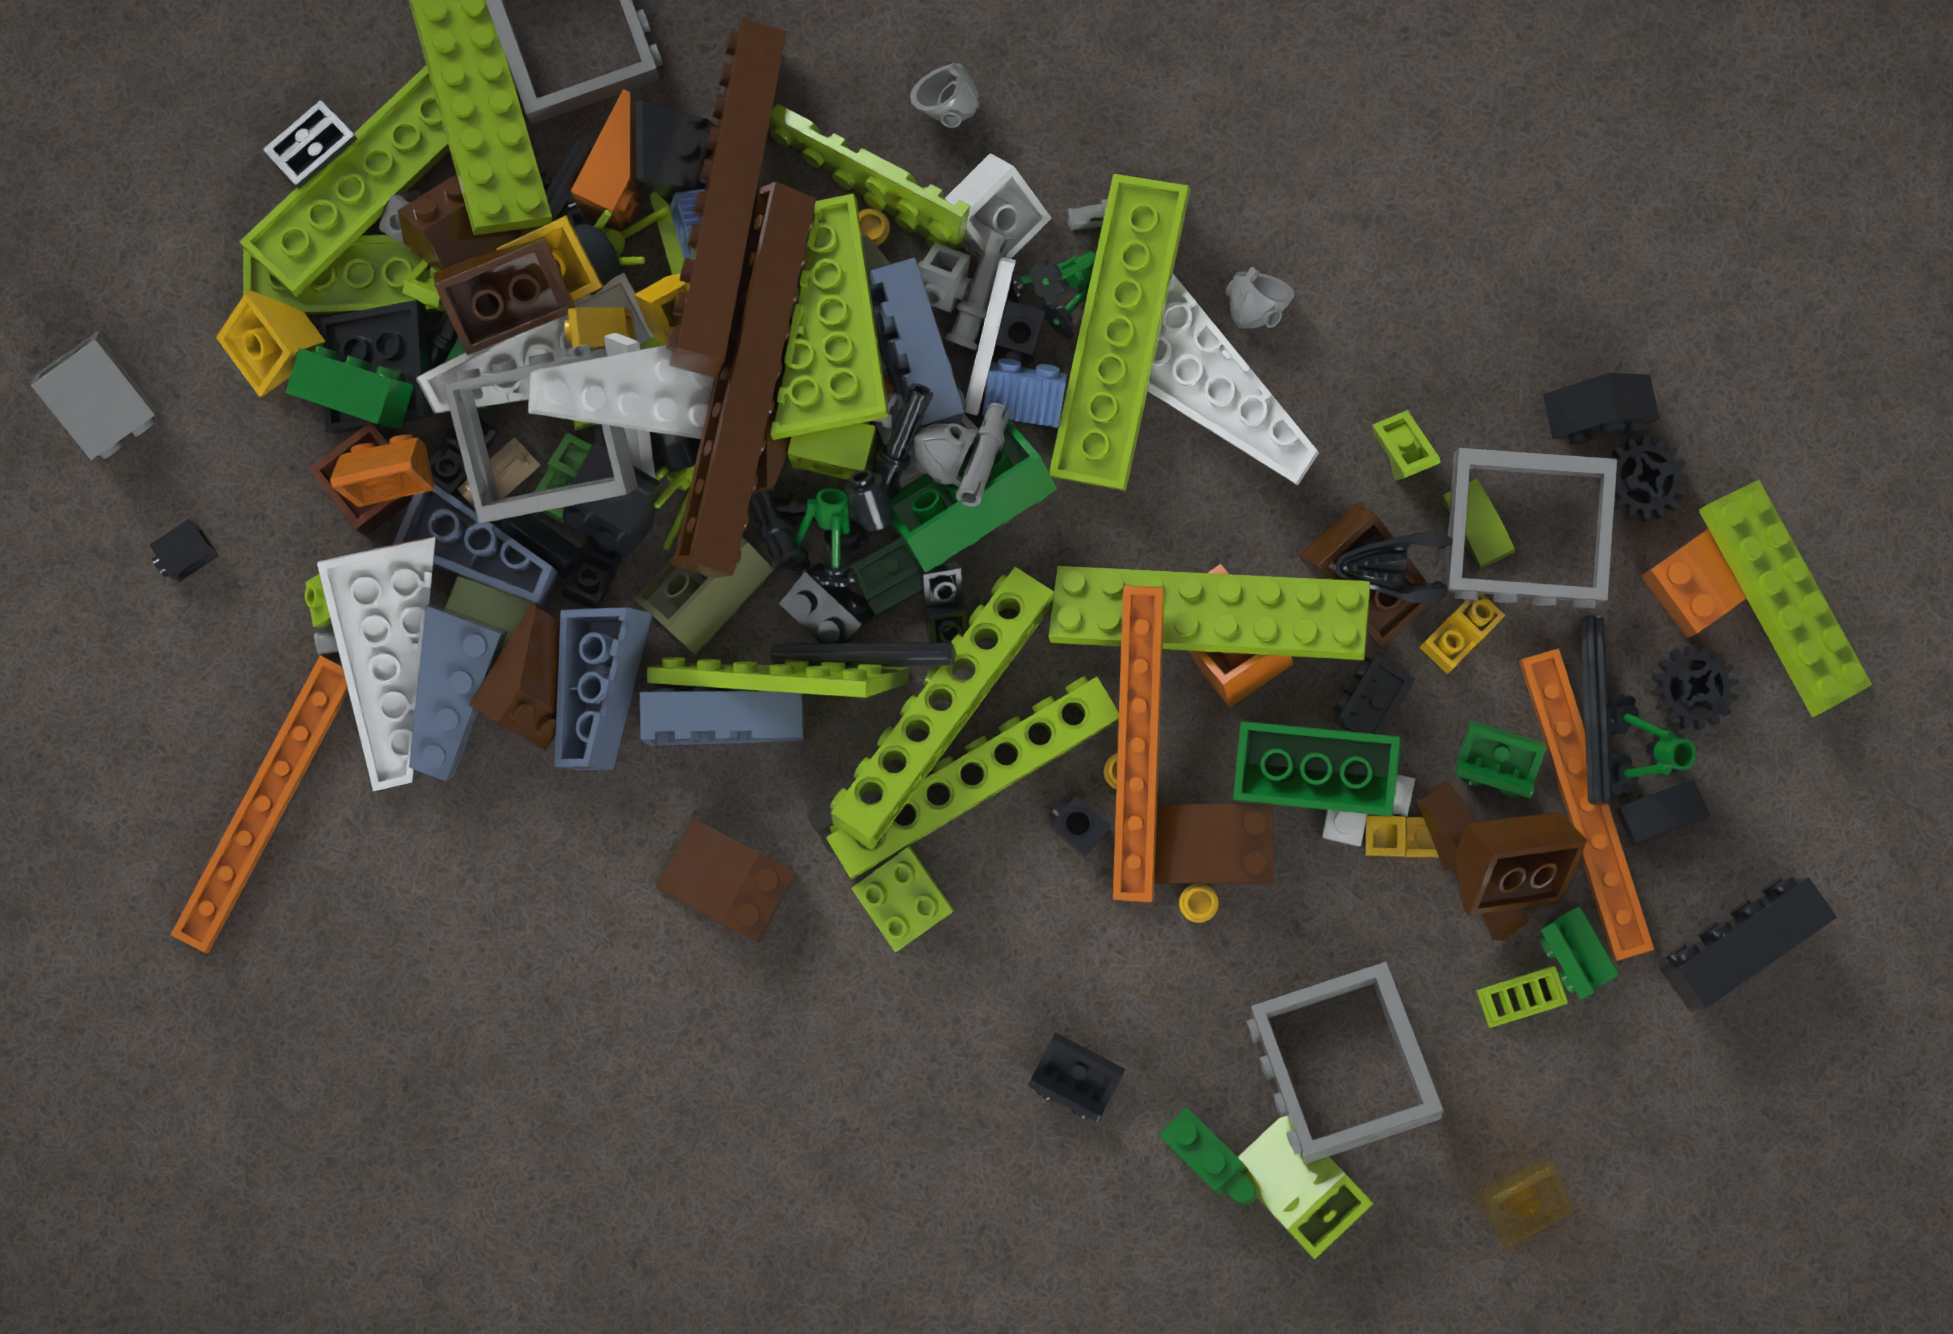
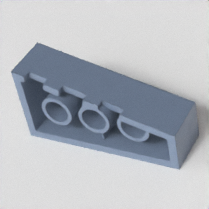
M915 257L871 270L868 279L879 350L892 383L897 388L896 393L902 396L904 402L909 386L912 383L924 385L931 390L930 392H933V398L926 409L919 430L934 423H955L959 425L966 410L965 398L962 391L956 387L951 364L945 353Z
M434 484L435 490L413 495L393 545L435 536L433 567L491 587L545 609L559 576V573L551 565L510 538L490 522L479 523L477 514L436 484Z
M435 603L426 606L409 768L443 781H448L454 777L478 714V710L469 704L498 659L508 631Z
M628 607L561 610L554 767L575 770H614L653 613Z
M715 687L693 688V692H678V689L661 688L655 689L654 692H640L641 740L649 746L805 741L804 694L745 689L717 691Z

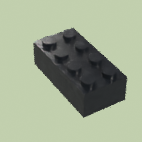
M1790 876L1785 880L1782 878L1776 879L1761 890L1765 895L1764 897L1753 902L1747 900L1730 911L1733 917L1731 920L1725 921L1720 925L1718 922L1711 924L1698 933L1701 939L1698 943L1688 947L1686 944L1681 945L1666 956L1669 963L1660 969L1687 1008H1708L1837 918L1809 877L1794 879L1793 876Z

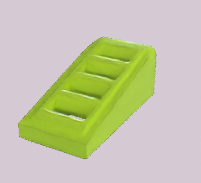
M1548 966L1475 990L1488 1028L1568 1004L1555 966ZM1542 978H1545L1552 998L1545 1001L1538 981ZM1529 983L1536 1003L1531 1006L1523 988V984ZM1507 989H1514L1520 1007L1519 1010H1513ZM1497 992L1505 1012L1501 1016H1498L1491 994Z

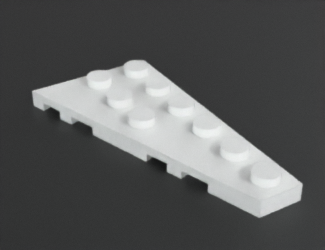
M625 273L611 279L597 294L593 296L587 294L574 300L576 308L624 306L633 310L636 338L639 344L654 336L645 322L634 297L635 292ZM565 315L470 355L464 353L418 376L416 380L434 413L450 412L444 384L457 380L456 372L479 368L480 374L493 372L492 365L510 360H516L517 367L530 364L529 357L549 352L553 353L554 359L566 357V349L573 348L572 343L569 344L567 342L564 330V322L569 320V316ZM530 378L473 389L476 408L529 400Z
M1173 274L1148 392L1298 486L1319 454L1318 450Z
M666 345L531 372L528 413L701 439L714 378L669 366L672 351L667 350Z
M435 536L317 562L373 791L412 783L413 769L409 768L425 610L426 606L429 605Z

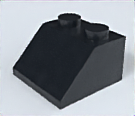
M595 442L588 451L571 485L614 477L608 449ZM634 465L637 489L627 495L563 507L562 518L574 529L584 531L597 539L605 548L616 551L626 558L653 528L656 512L654 502L658 499L660 481Z

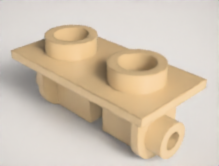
M515 437L490 459L499 499L506 498L541 466ZM467 480L458 490L475 508Z

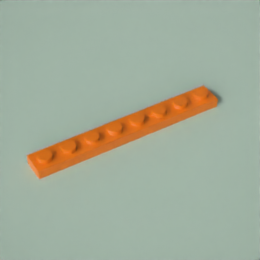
M1123 586L1113 900L1152 902L1154 900L1165 587Z
M1558 648L1519 660L1520 667L1544 743H1546L1549 759L1569 822L1588 840L1581 855V860L1613 961L1654 950L1653 943L1609 805H1592L1588 802L1585 729L1560 650Z
M319 656L173 928L171 936L204 953L210 952L349 692L342 666Z

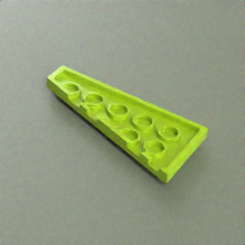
M779 104L774 107L771 112L768 130L771 131L770 134L775 141L785 147L791 145L800 151L802 158L808 164L815 168L823 167L833 174L832 177L837 184L847 190L853 188L862 194L865 202L870 207L880 212L882 210L888 212L895 217V222L903 230L909 233L915 231L924 237L930 248L933 247L934 243H938L957 251L961 250L964 244L970 204L959 199L954 205L946 201L942 196L943 191L930 184L928 187L921 188L909 172L863 148L858 153H855L845 145L846 140L835 133L827 138L821 135L819 128L814 122Z
M854 193L815 202V221L809 232L807 243L809 249L805 270H802L801 290L798 304H795L784 362L786 367L782 387H779L775 422H772L770 433L773 440L889 417L858 205Z
M664 657L662 658V664L647 667V683L866 698L909 683V667H882L879 664L845 666L844 662H822L821 666H809L808 660H785V664L757 665L756 662L746 661L721 664V660L702 659L697 660V663H685V658Z

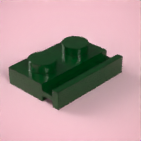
M901 538L849 566V568L854 569V574L858 575L856 583L875 617L882 615L922 592L920 565L911 555Z

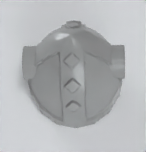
M952 63L931 71L916 83L910 94L911 103L920 112L940 120L944 126L949 128L957 127L962 121L971 118L979 107V92L976 89L974 80L968 74V70L961 64ZM950 77H956L957 81H952Z
M1251 267L1248 272H1238L1234 275V280L1227 285L1225 294L1230 298L1231 316L1238 328L1249 329L1263 325L1272 328L1279 323L1282 312L1294 298L1293 289L1284 281L1270 275L1261 274L1256 268Z
M934 423L926 428H921L914 436L915 467L922 473H928L939 484H954L960 487L963 477L959 476L958 472L977 431L955 423Z

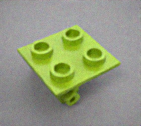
M910 846L851 888L895 953L935 924L951 915L954 911L950 902L947 901L938 888L937 883L931 878L930 873L927 872Z

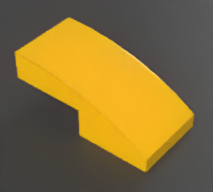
M1366 816V856L1439 858L1424 817Z

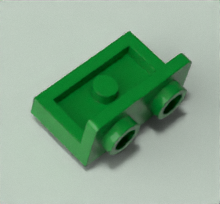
M1470 720L1457 756L1456 775L1469 785L1475 787H1483L1484 784L1498 788L1502 794L1511 798H1521V796L1532 798L1535 791L1534 781L1547 749L1546 743Z
M1575 907L1545 923L1541 928L1543 936L1539 939L1545 952L1550 958L1556 956L1563 971L1559 972L1563 984L1569 993L1576 991L1580 1000L1595 993L1598 986L1618 976L1617 968L1582 907Z

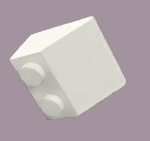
M991 153L945 198L946 201L954 205L959 199L970 204L964 240L981 256L990 231L1013 240L1006 255V258L1011 259L1052 219L1016 168Z

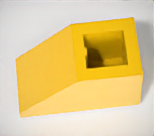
M624 306L568 309L569 320H565L564 330L567 342L569 344L572 343L573 347L589 344L591 351L605 349L606 353L604 336L615 332L637 341L634 315L631 309Z

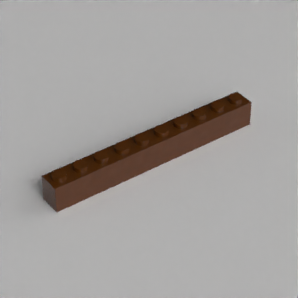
M743 18L737 33L730 31L725 48V54L731 55L730 63H724L718 85L725 87L723 95H717L712 117L718 118L717 127L711 126L706 143V149L711 150L712 154L710 160L705 159L703 162L699 181L706 183L704 192L698 191L693 208V214L699 216L698 224L691 225L686 247L693 250L691 259H684L679 281L685 282L686 285L684 293L678 292L673 308V315L679 316L677 327L671 326L666 343V349L672 351L669 366L713 378L717 377L725 360L787 32Z
M778 182L757 188L725 360L717 377L714 378L673 562L675 566L712 578L733 576L734 570H736L741 560V550L739 549L741 538L749 523L748 506L751 494L758 482L756 470L759 456L764 451L766 445L764 433L767 420L774 408L773 392L775 383L782 372L783 363L781 356L783 346L791 331L789 319L792 306L795 304L799 294V287L797 286L799 273L807 258L805 246L808 232L813 227L815 221L813 209L816 198Z

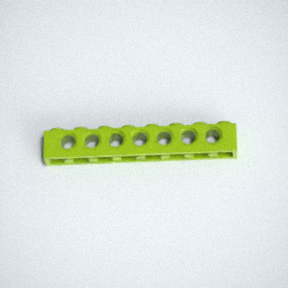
M1014 567L1008 577L1002 575L997 580L991 591L993 597L986 606L981 604L976 608L969 619L968 624L971 626L963 637L958 634L951 643H953L956 649L954 664L951 666H933L923 682L925 688L918 697L912 695L907 700L900 712V715L903 716L895 728L889 726L883 732L877 743V746L880 748L871 759L866 757L862 760L854 773L856 780L848 790L841 789L833 799L830 806L833 809L831 812L833 824L869 849L873 850L1052 608L1054 591L1017 567ZM1004 609H1014L1019 615L1013 619H1004L999 613ZM985 638L996 642L995 647L988 650L981 649L976 644ZM965 668L971 670L974 675L968 680H959L954 676V673L959 669ZM937 699H946L951 703V706L944 711H937L931 707V704ZM917 729L924 730L929 734L921 742L910 740L908 735ZM893 760H899L906 765L898 773H890L884 767ZM870 791H876L882 795V799L873 805L866 804L861 800L862 796Z
M1085 676L1068 685L1065 688L1068 694L1057 701L1050 696L1033 706L1032 709L1035 714L1021 721L1019 716H1016L999 726L1001 734L989 741L985 736H982L965 747L966 755L955 761L952 756H948L936 763L932 768L934 773L924 779L906 804L912 807L916 813L914 822L907 826H901L894 820L873 850L834 824L829 827L832 834L827 836L826 839L850 880L1118 722L1119 711L1099 678L1095 677L1088 682ZM1067 706L1078 707L1083 713V721L1078 725L1067 724L1063 720L1062 710ZM1036 725L1045 727L1050 734L1049 742L1044 745L1032 743L1028 736L1029 729ZM1002 745L1012 747L1016 752V761L1011 765L1000 764L995 759V750ZM968 765H975L981 769L983 780L977 785H968L961 778V770ZM934 785L944 786L949 792V800L944 805H933L927 798L929 788ZM882 796L870 802L869 805L878 803Z

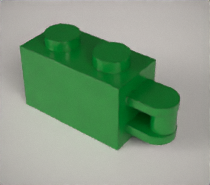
M1185 1107L1158 1134L1159 1137L1220 1198L1227 1192L1239 1205L1249 1206L1254 1203L1257 1198V1190L1244 1176L1249 1169L1199 1118Z

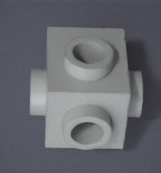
M934 243L925 259L919 262L918 269L930 306L951 313L959 299L965 300L972 283V279L968 278L970 255Z

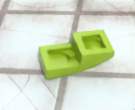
M1478 479L1469 482L1464 544L1479 568L1482 569L1515 553V548L1488 495ZM1451 491L1443 495V502L1449 513Z

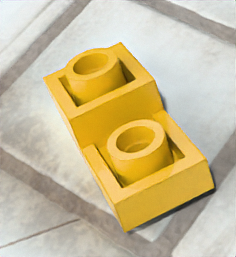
M1478 594V600H1465L1419 648L1448 674L1506 615L1484 594Z

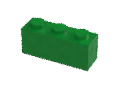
M316 345L315 352L301 348L298 349L285 393L379 425L398 430L401 429L414 385L400 381V372L378 366L377 371L373 372L368 370L370 362L348 355L346 361L343 362L337 360L339 352Z

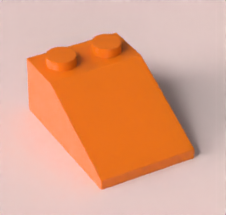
M625 89L622 90L571 190L581 212L598 220L605 210H610L612 215L606 224L621 231L626 222L630 224L634 222L641 203L638 202L639 180L636 178L635 103L631 93Z
M410 434L392 437L389 439L390 444L375 447L373 443H365L351 447V453L340 455L330 478L332 487L357 507L435 490L426 445L418 437L413 438V435Z
M1709 529L1641 575L1686 639L1699 633L1746 599L1744 592Z
M1221 564L1208 572L1211 574H1229ZM1186 650L1209 684L1229 707H1232L1294 665L1292 656Z

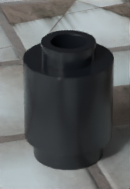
M869 470L854 473L845 484L844 490L856 522L862 525L865 531H877L886 527L892 521L893 507L882 476Z

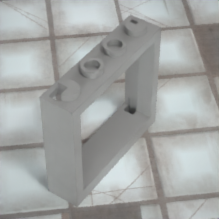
M485 0L531 125L621 94L623 89L629 91L660 80L656 67L663 65L656 43L648 46L644 33L651 31L644 10L636 11L632 0H620L642 62L538 98L504 1Z
M589 344L566 349V357L554 359L552 352L529 357L530 364L518 367L516 360H510L492 365L493 372L480 374L479 368H472L456 372L458 379L444 384L479 523L627 495L638 488L624 427L601 424L614 477L499 499L472 392L473 389L530 378V373L539 369L606 357L605 349L591 351Z
M1458 448L1454 452L1448 528V536L1452 537V545L1447 546L1445 585H1447L1448 592H1454V599L1478 600V594L1494 595L1493 602L1517 603V597L1533 598V605L1556 606L1557 599L1571 600L1573 608L1595 609L1596 602L1607 601L1617 459ZM1481 469L1600 478L1593 588L1462 578L1469 470Z
M1387 962L1251 1006L1252 1019L1246 1021L1253 1043L1259 1041L1265 1054V1056L1259 1057L1266 1080L1274 1079L1278 1093L1273 1094L1277 1112L1280 1118L1287 1116L1292 1131L1286 1132L1289 1145L1292 1147L1294 1155L1301 1154L1304 1164L1441 1119L1443 1114L1441 1102ZM1373 984L1418 1106L1312 1141L1268 1019Z

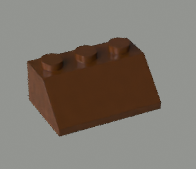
M457 174L398 210L404 244L436 271L469 258L496 251L498 247L517 239L522 229L474 235Z
M1561 812L1467 824L1455 853L1465 913L1468 916L1562 902L1588 840Z

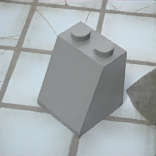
M97 331L36 374L31 383V387L90 460H93L98 455L103 459L108 458L122 447V444L119 442L122 438L131 432L137 437L154 424L151 418L155 416L156 409L100 331Z

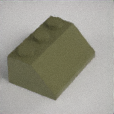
M741 538L739 548L741 550V560L736 570H734L733 576L712 578L673 565L674 555L634 597V600L647 612L653 613L652 617L695 655L703 646L711 641L713 635L720 627L737 613L745 600L763 585L774 568L745 539Z

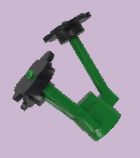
M1088 251L1077 258L1072 257L1057 265H1049L1045 259L1037 262V266L1030 269L1029 274L1021 277L1017 271H1013L1007 297L1010 301L1019 303L1020 293H1023V285L1033 282L1035 284V293L1039 297L1044 296L1047 301L1040 309L1046 311L1045 320L1049 322L1054 330L1060 331L1062 335L1070 339L1074 336L1073 331L1075 330L1070 313L1087 297L1096 254ZM1064 278L1072 288H1081V291L1065 307L1061 305L1054 307L1052 305L1059 301V294L1065 291Z
M832 488L823 489L817 493L816 500H807L806 513L794 536L798 547L804 549L806 558L798 565L786 571L798 575L803 569L810 568L811 562L807 559L808 552L800 544L813 516H815L818 525L826 529L824 540L830 544L831 563L825 565L824 570L814 571L812 578L818 580V583L821 585L831 584L835 587H845L850 582L857 581L858 575L854 574V569L840 563V552L842 551L846 555L858 553L860 545H865L868 542V535L865 534L862 525L857 522L849 523V501L844 492ZM768 548V553H769V555H770L771 557H773L772 554H771V552H770V550H769V548Z
M1617 693L1611 698L1610 706L1608 707L1609 735H1614L1617 732L1625 734L1631 725L1653 734V742H1650L1646 747L1647 753L1652 757L1650 759L1651 766L1635 768L1632 765L1630 756H1621L1618 753L1610 754L1611 792L1614 796L1621 794L1631 795L1633 792L1632 785L1638 782L1639 776L1652 774L1668 775L1671 771L1686 770L1693 765L1697 757L1694 744L1690 740L1684 739L1681 732L1659 728L1638 718L1639 710L1635 707V697L1631 695L1625 696L1621 693Z

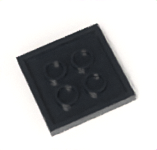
M413 300L319 318L320 335L325 340L322 347L339 352L337 360L345 362L347 355L370 362L368 368L370 371L376 372L378 366L400 372V381L414 385L403 422L432 417V408L416 380L418 376L429 371L426 307L424 303ZM324 406L325 432L337 434L360 430L370 422Z

